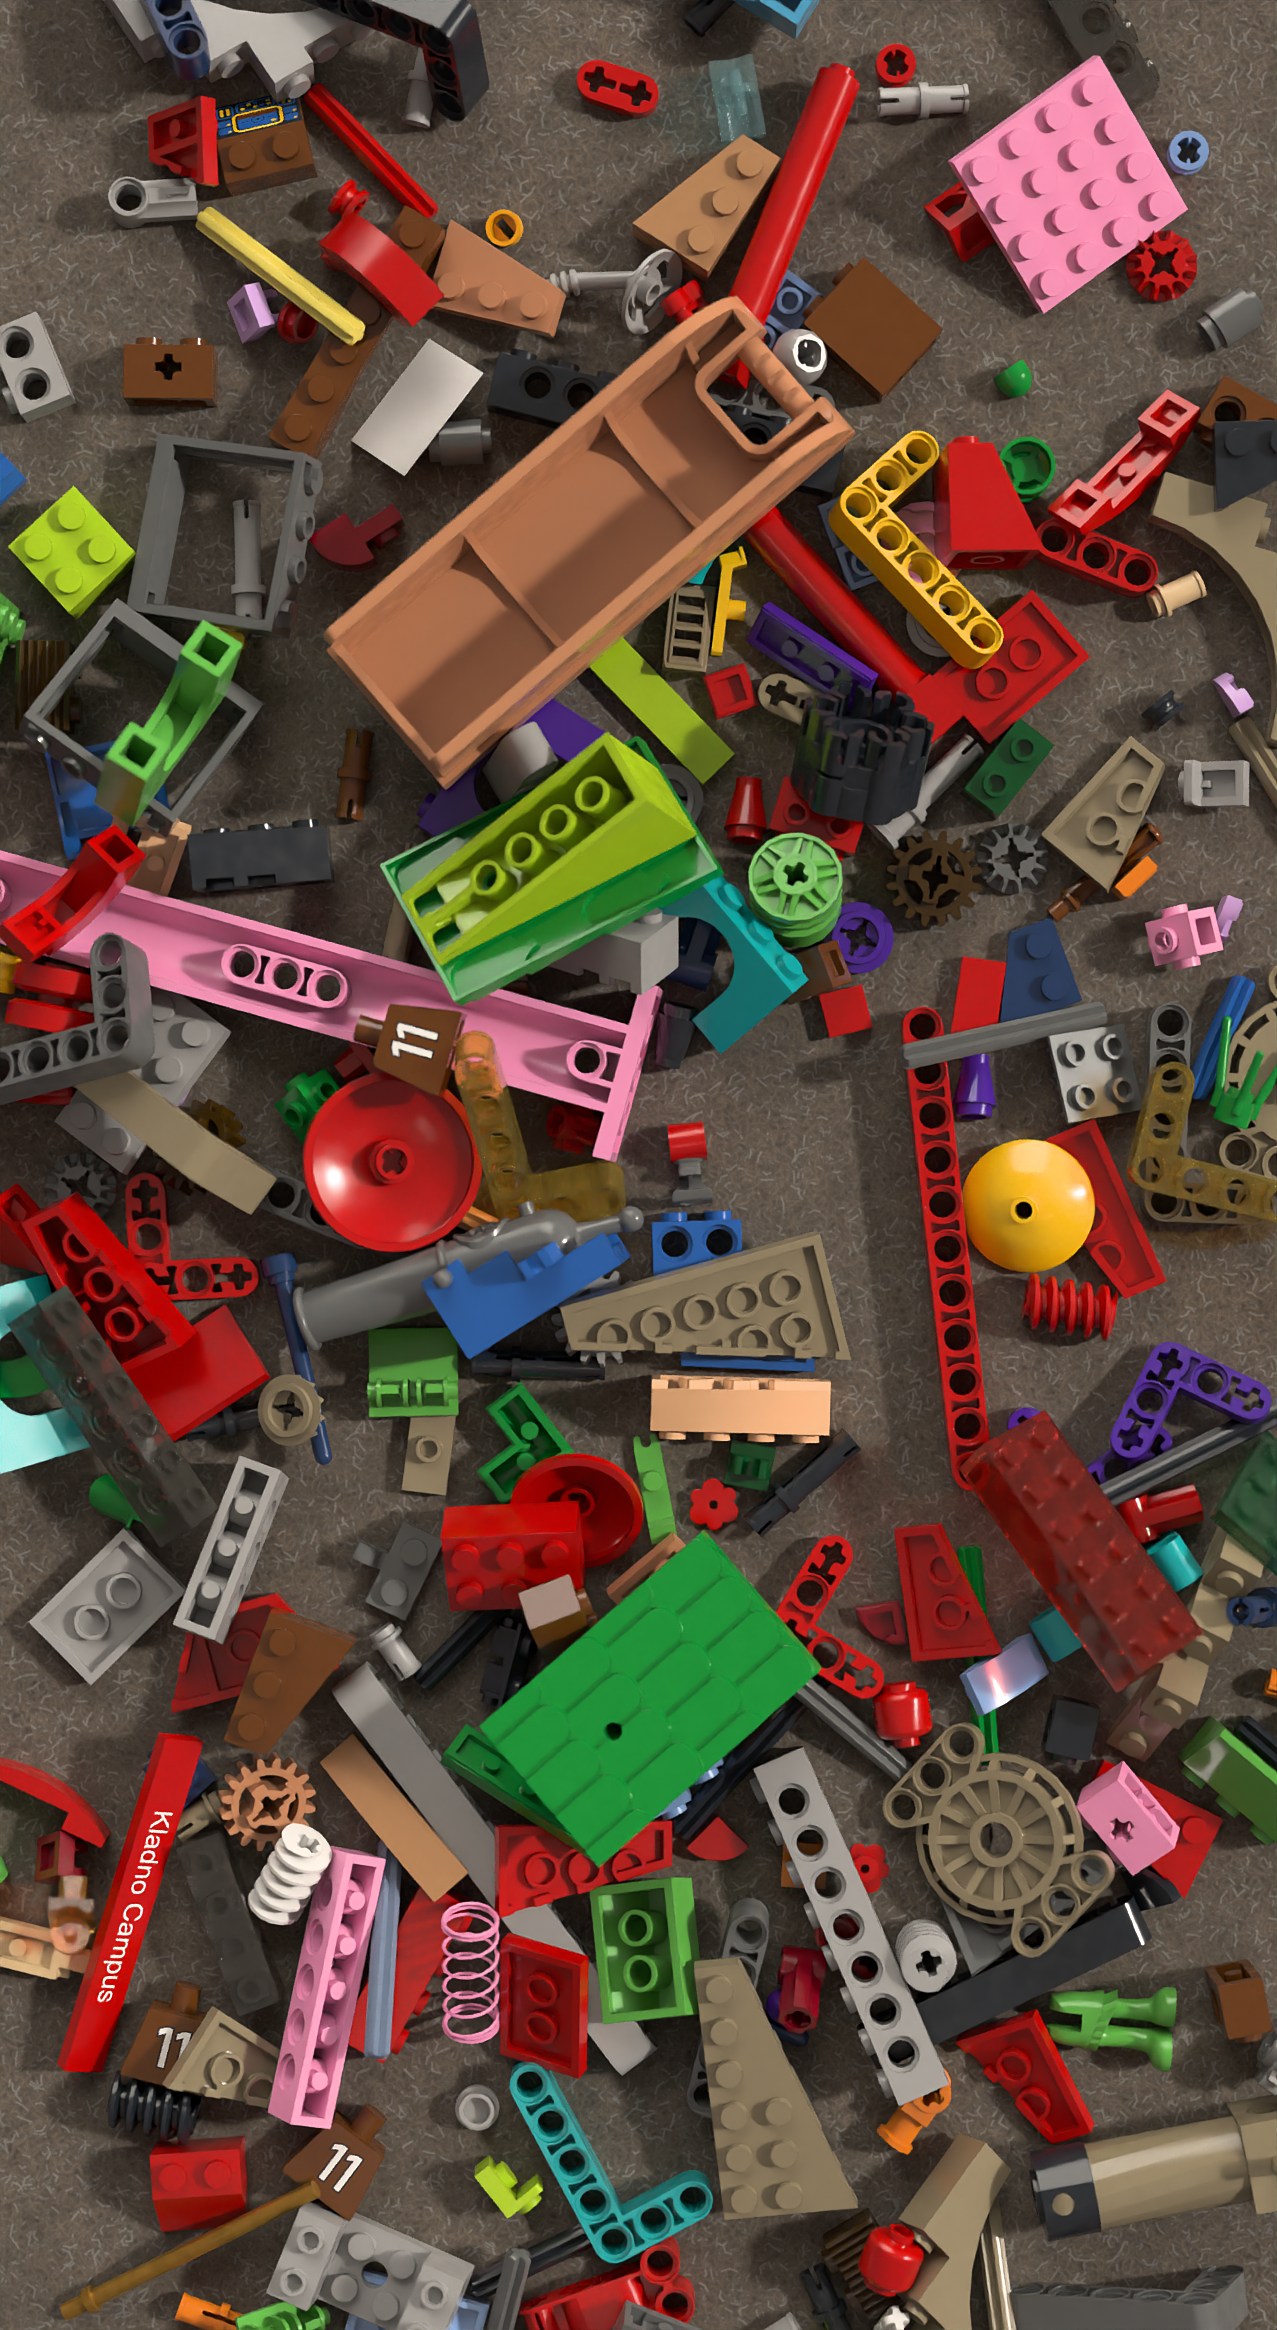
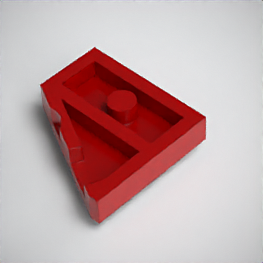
M198 96L147 116L149 161L160 166L169 167L170 171L179 175L195 179L196 183L213 187L218 186V121L216 118L215 98Z

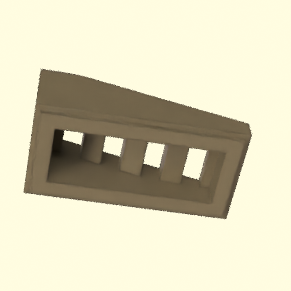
M684 584L670 596L662 662L663 672L706 676L716 587ZM679 596L705 599V607L679 605ZM677 614L703 616V624L677 622ZM675 631L701 633V641L674 638ZM673 648L699 650V658L673 656Z

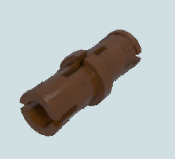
M346 729L343 766L337 770V778H340L341 781L334 817L346 820L348 803L352 801L351 820L363 821L366 782H371L372 772H368L372 740L375 733L363 730L361 746L356 748L358 729Z

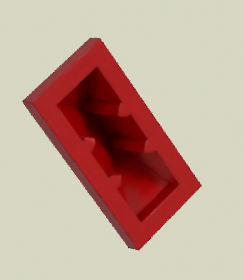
M16 1183L0 1195V1262L44 1275L47 1271L21 1224L40 1208L24 1189Z

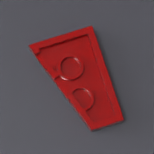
M942 1524L903 1526L894 1529L912 1662L996 1655L1002 1652Z
M1102 1758L1091 1782L1116 1765ZM1136 1775L1180 1828L1175 1848L1150 1865L1164 1879L1168 1878L1185 1899L1224 1819Z
M1037 2009L965 2031L957 2036L955 2043L965 2054L970 2051L984 2066L982 2072L993 2083L998 2081L1016 2100L1015 2106L1051 2144L1092 2132L1095 2123Z

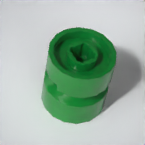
M1019 437L1010 441L999 455L1022 504L1027 505L1038 500L1050 485L1056 471L1055 457L1051 448L1042 440L1034 437Z

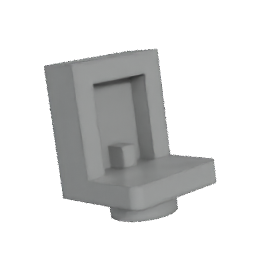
M1185 760L1184 771L1180 772L1178 778V790L1180 796L1184 798V804L1195 808L1249 807V762L1245 760L1213 762Z

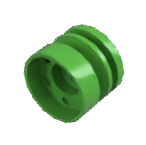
M789 833L767 841L754 854L748 870L750 910L757 918L762 919L770 926L774 938L780 945L788 948L810 946L824 939L832 931L841 913L843 886L841 863L831 847L820 838L811 835ZM797 879H802V880H803V883H802V882H799V881L796 882V880H797ZM788 882H789V883H794V882H796V883L794 884V886L788 885Z

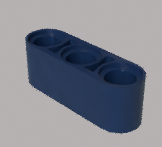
M139 0L174 73L185 80H196L204 76L209 70L211 63L208 40L191 1ZM168 9H177L179 13L173 16L161 14ZM187 47L198 49V51L190 55L180 53L182 49Z

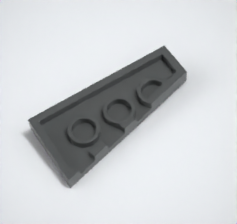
M1083 1830V1852L1099 1850L1110 1857L1106 1849V1843L1096 1831ZM1068 1844L1067 1855L1074 1854V1844ZM1111 1858L1116 1871L1120 1866ZM1086 1859L1081 1866L1082 1876L1087 1882L1098 1884L1103 1880L1104 1868L1097 1860ZM946 1887V1890L960 1901V1898ZM1064 1891L1055 1892L1051 1900L1052 1908L1057 1914L1074 1902L1071 1895ZM940 1898L972 1977L1014 1947L1011 1941L1012 1924L997 1925L976 1921L960 1914ZM972 1904L970 1906L971 1909L983 1914L995 1915L994 1910L982 1909ZM1008 1909V1916H1014L1015 1909ZM1034 1923L1025 1924L1022 1929V1939H1025L1040 1926Z

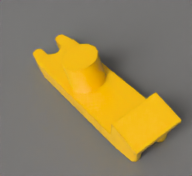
M743 546L739 547L738 551L719 555L718 558L721 567V577L711 655L722 657L726 619L744 621L747 601L729 599L732 572L747 567Z

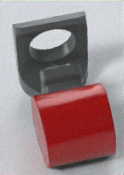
M703 1121L667 1125L671 1164L678 1166L679 1185L676 1191L672 1193L673 1207L713 1203L712 1189L706 1187L701 1179L700 1163L708 1160Z

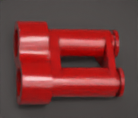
M696 279L677 289L659 303L669 319L674 317L679 325L709 306L703 298L705 291Z

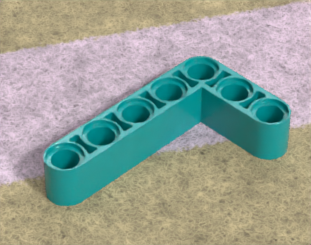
M520 2060L514 2064L511 2070L509 2087L512 2097L593 2248L602 2260L608 2263L625 2261L696 2223L709 2214L713 2204L712 2185L709 2178L698 2170L682 2172L622 2204L551 2070L542 2068L536 2063ZM531 2071L537 2073L542 2078V2083L537 2088L527 2089L519 2083L518 2077L524 2072ZM546 2111H555L562 2116L563 2122L558 2127L548 2128L540 2122L539 2117ZM576 2150L582 2154L584 2161L579 2166L569 2167L561 2161V2155L565 2151ZM691 2186L698 2187L705 2193L704 2197L696 2203H688L680 2195L683 2190ZM594 2189L602 2192L605 2200L599 2205L590 2206L582 2200L581 2196L586 2191ZM649 2208H658L666 2216L660 2223L649 2224L644 2221L641 2215ZM619 2229L626 2235V2238L620 2244L611 2245L602 2236L607 2230Z

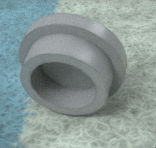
M484 2085L466 2087L458 2095L455 2104V2113L459 2122L471 2130H484L490 2127L496 2121L500 2109L497 2095L493 2090Z

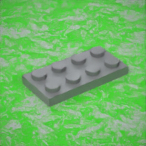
M154 986L151 989L155 1038L154 1054L145 1066L131 1071L174 1105L178 1106L231 1035L232 1031L183 994ZM79 1090L75 1092L70 1104L64 1107L54 1121L125 1175L130 1172L148 1147V1145Z

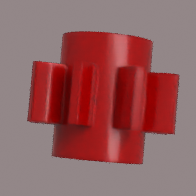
M564 1101V1106H554L546 1120L547 1134L555 1138L552 1145L553 1148L581 1155L583 1146H593L597 1141L601 1126L600 1118L592 1114L594 1109Z

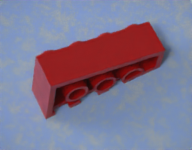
M78 1192L39 1209L21 1223L104 1381L180 1348L197 1332Z

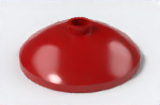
M569 1453L544 1459L524 1472L515 1484L511 1494L510 1504L579 1501L586 1568L606 1564L624 1554L637 1539L643 1523V1501L635 1482L617 1465L593 1455ZM572 1493H582L583 1495L575 1496Z

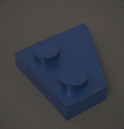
M1052 917L1008 934L1007 964L999 1023L1052 1012L1082 1001Z

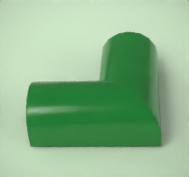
M521 1381L485 1408L511 1442V1445L478 1469L477 1473L501 1504H508L515 1484L530 1467L549 1457L575 1452Z

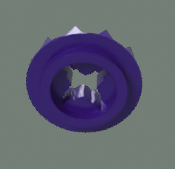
M854 902L842 906L836 926L822 939V943L837 940L849 972L862 974L878 968L886 961L893 947L894 934L889 919L880 909L867 903ZM866 920L868 922L865 926V937L870 939L871 943L876 944V947L861 945L850 956L848 954L851 949L849 948L851 940L845 937L846 934L839 931L840 929L855 931Z

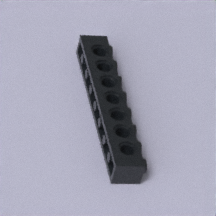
M511 349L510 354L499 352L486 402L487 410L490 413L557 430L579 411L568 402L574 392L579 390L587 391L594 398L619 375L605 371H598L597 376L579 372L580 367L578 365L563 360H555L553 365L536 361L537 356L535 354L520 349ZM536 379L546 381L551 387L549 393L540 399L530 397L525 391L527 385ZM729 404L726 410L722 409L745 437L748 435H758L765 443H768L793 421L781 416H770L769 421L752 417V410L738 405ZM845 446L793 491L831 500Z

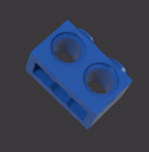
M731 1210L705 1211V1220L687 1221V1212L660 1213V1222H652L653 1275H660L742 1252L741 1219H732ZM716 1229L726 1230L732 1238L731 1248L722 1255L711 1253L706 1246L707 1236ZM670 1231H680L687 1238V1249L679 1256H669L662 1249V1239Z

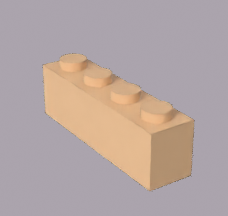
M652 1374L650 1431H659L660 1439L674 1440L686 1439V1432H704L703 1439L712 1441L730 1440V1433H748V1441L774 1442L775 1434H792V1442L819 1443V1435H829L831 1382L829 1379Z

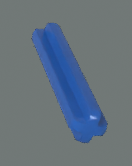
M1234 975L1229 982L1189 1074V1097L1192 1099L1204 1101L1208 1096L1216 1077L1223 1018L1230 1016L1232 1019L1231 1042L1255 988V983L1248 978Z

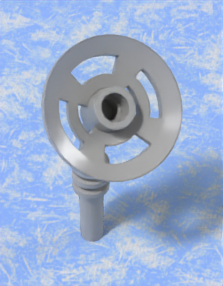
M661 249L647 257L635 271L577 273L575 269H571L569 275L562 271L559 277L553 273L550 274V279L546 280L565 293L566 298H570L572 292L575 296H579L581 290L625 289L621 309L622 323L629 332L635 335H642L654 329L662 321L665 312L659 303L680 288L683 269L678 254L669 249ZM664 260L667 275L666 278L661 279L660 272L656 268ZM628 302L633 307L631 318L628 313ZM653 306V308L646 315H644V313Z

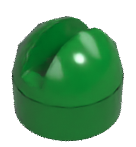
M1022 359L996 376L993 381L1003 394L1018 398L1025 395L1030 389L1032 374Z

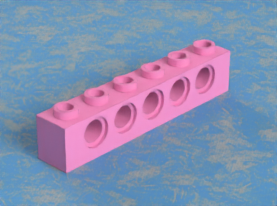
M330 1846L332 1860L313 1892L268 2113L291 2125L331 2129L386 1859L364 1851Z

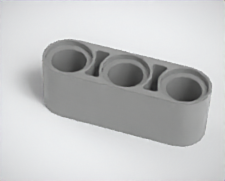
M531 722L511 732L500 742L482 769V772L502 804L545 782L559 761L537 723Z

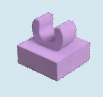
M260 282L244 285L227 302L242 344L260 339L270 328L276 327L278 323L279 313L272 314L268 303L278 296L277 292L272 289L263 291Z

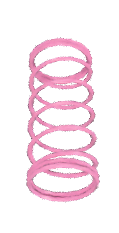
M479 1902L458 1903L448 1908L441 1918L442 1931L449 1936L443 1941L441 1946L443 1952L449 1956L443 1961L441 1966L443 1972L448 1975L443 1980L442 1988L449 1995L442 2003L443 2010L446 2012L443 2017L442 2028L450 2039L465 2044L482 2043L492 2038L498 2032L500 2026V2012L497 2006L500 1996L497 1983L500 1974L496 1966L500 1956L496 1946L500 1936L498 1932L499 1916L493 1908ZM466 1909L482 1910L493 1917L494 1923L478 1914H451ZM470 1916L488 1922L491 1928L480 1934L470 1932L457 1933L447 1927V1922L453 1918ZM495 1933L493 1943L490 1939H488V1937L492 1936ZM451 1939L463 1942L485 1940L491 1945L489 1949L480 1954L472 1952L451 1954L446 1949V1944ZM494 1950V1962L484 1955ZM452 1958L459 1960L482 1958L491 1965L489 1969L482 1973L469 1971L452 1974L446 1968L447 1962ZM493 1969L495 1972L494 1982L484 1976ZM481 1977L491 1984L482 1993L459 1991L452 1994L446 1987L447 1982L451 1978L469 1980ZM493 1988L495 1991L494 2001L485 1996ZM452 1997L457 1999L482 1997L491 2003L490 2007L476 2003L460 2004L448 2010L446 2005ZM467 2010L482 2011L481 2013H477L474 2015L456 2014L458 2012ZM487 2013L494 2019L489 2028L472 2035L453 2033L447 2026V2022L451 2017L472 2019Z

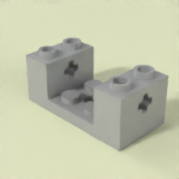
M317 2198L299 2209L266 2293L305 2311L312 2306L316 2299H319L387 2330H450L475 2265L356 2212L349 2222ZM376 2261L385 2266L388 2277L384 2284L377 2285L367 2282L364 2277L365 2265L367 2263Z

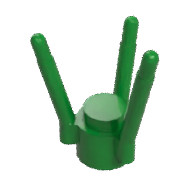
M1225 1016L1220 1035L1215 1089L1209 1104L1217 1107L1213 1116L1214 1119L1247 1130L1250 1120H1257L1263 1103L1277 1083V1064L1254 1099L1255 1094L1250 1093L1264 1057L1262 1051H1257L1249 1066L1241 1089L1229 1086L1227 1094L1224 1093L1232 1023L1231 1017Z

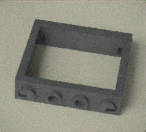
M159 433L127 606L144 618L199 626L205 620L221 630L289 640L291 628L295 626L298 619V605L296 601L299 585L304 581L307 571L305 553L308 539L312 537L315 528L313 510L316 495L320 493L323 485L322 463L302 452ZM191 459L292 472L265 620L164 605Z
M116 598L25 713L18 731L32 749L39 753H48L60 762L61 767L68 775L77 780L84 779L95 788H98L104 762L45 721L110 637L116 639L171 680L179 654L184 648L182 644L118 598ZM231 680L227 694L215 711L234 725L170 809L153 798L137 820L139 825L151 833L158 832L167 838L253 725L264 704Z

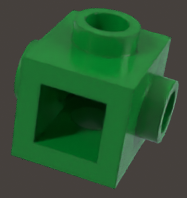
M325 1068L310 1078L305 1071L283 1086L287 1094L274 1104L285 1123L291 1128L302 1145H304L305 1136L313 1117L321 1105L340 1088Z

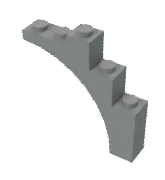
M103 0L144 63L155 57H165L139 0ZM190 0L208 40L211 63L205 75L210 83L222 77L230 78L242 70L244 64L249 62L277 104L287 98L295 99L300 97L310 88L311 84L315 83L314 63H323L330 60L343 46L354 40H365L376 31L322 8L306 12L267 14L235 10L206 0ZM168 9L161 14L173 16L179 13L177 9ZM187 47L191 54L198 51L194 47Z

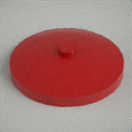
M387 1072L357 1078L334 1092L321 1105L313 1117L305 1136L302 1151L304 1184L308 1196L320 1217L330 1228L346 1240L378 1251L401 1252L427 1246L448 1234L458 1225L471 1208L482 1177L483 1156L479 1134L471 1116L462 1103L447 1089L444 1097H440Z

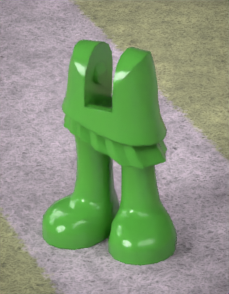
M1163 1987L1152 1997L1140 1999L1118 1998V1989L1104 1994V1989L1051 1993L1049 2008L1064 2013L1081 2014L1082 2024L1051 2022L1047 2024V2030L1053 2042L1073 2046L1084 2051L1088 2048L1096 2052L1098 2046L1124 2047L1144 2051L1149 2056V2060L1156 2070L1169 2072L1173 2048L1170 2028L1174 2027L1176 2017V1988ZM1111 2018L1148 2021L1164 2027L1139 2028L1108 2024Z

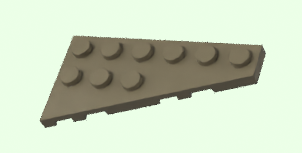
M817 1230L558 1303L571 1350L618 1352L649 1350L655 1353H672V1351L695 1352L700 1355L752 1357L783 1355L811 1359L812 1357H834L835 1360H851L821 1236Z
M740 1958L694 1961L724 2220L858 2208V2199L852 2187H849L841 2170V2164L822 2131V2125L793 2066H790L783 2052L776 2031L772 2029L762 2009V2003Z

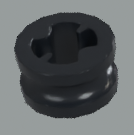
M1172 689L1141 714L1144 719L1149 718L1152 720L1153 726L1151 728L1154 732L1186 707L1183 702L1178 703L1174 700L1175 692Z

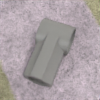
M126 176L113 182L108 192V200L113 218L119 225L125 228H136L150 222L196 220V217H198L196 182L193 178L140 181L135 177ZM127 195H135L141 199L139 207L131 211L121 209L118 203Z

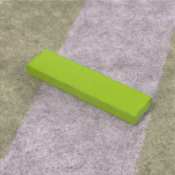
M624 638L619 640L588 667L665 748L696 777L702 786L735 755Z

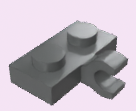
M405 1520L389 1552L360 1538L352 1558L368 1566L380 1569L365 1602L405 1621L442 1546L441 1538Z

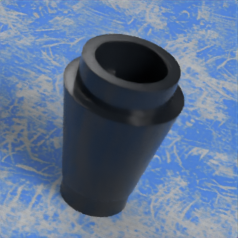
M664 1001L663 1009L657 1011L655 1064L667 1068L680 1069L681 1061H683L698 1028L692 1021L698 1015V1008L679 1002Z

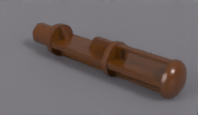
M1147 822L1136 833L1117 877L1123 876L1129 867L1155 846L1163 843V836L1155 825ZM1084 875L1068 889H1063L1060 892L1059 899L1050 905L1046 911L1058 923L1070 912L1081 910L1080 904L1098 891L1100 887Z

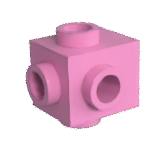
M1187 904L1177 905L1160 910L1161 919L1145 923L1148 947L1152 953L1155 966L1173 963L1174 970L1177 971L1201 965L1199 958L1201 955L1223 950L1213 906L1188 911Z

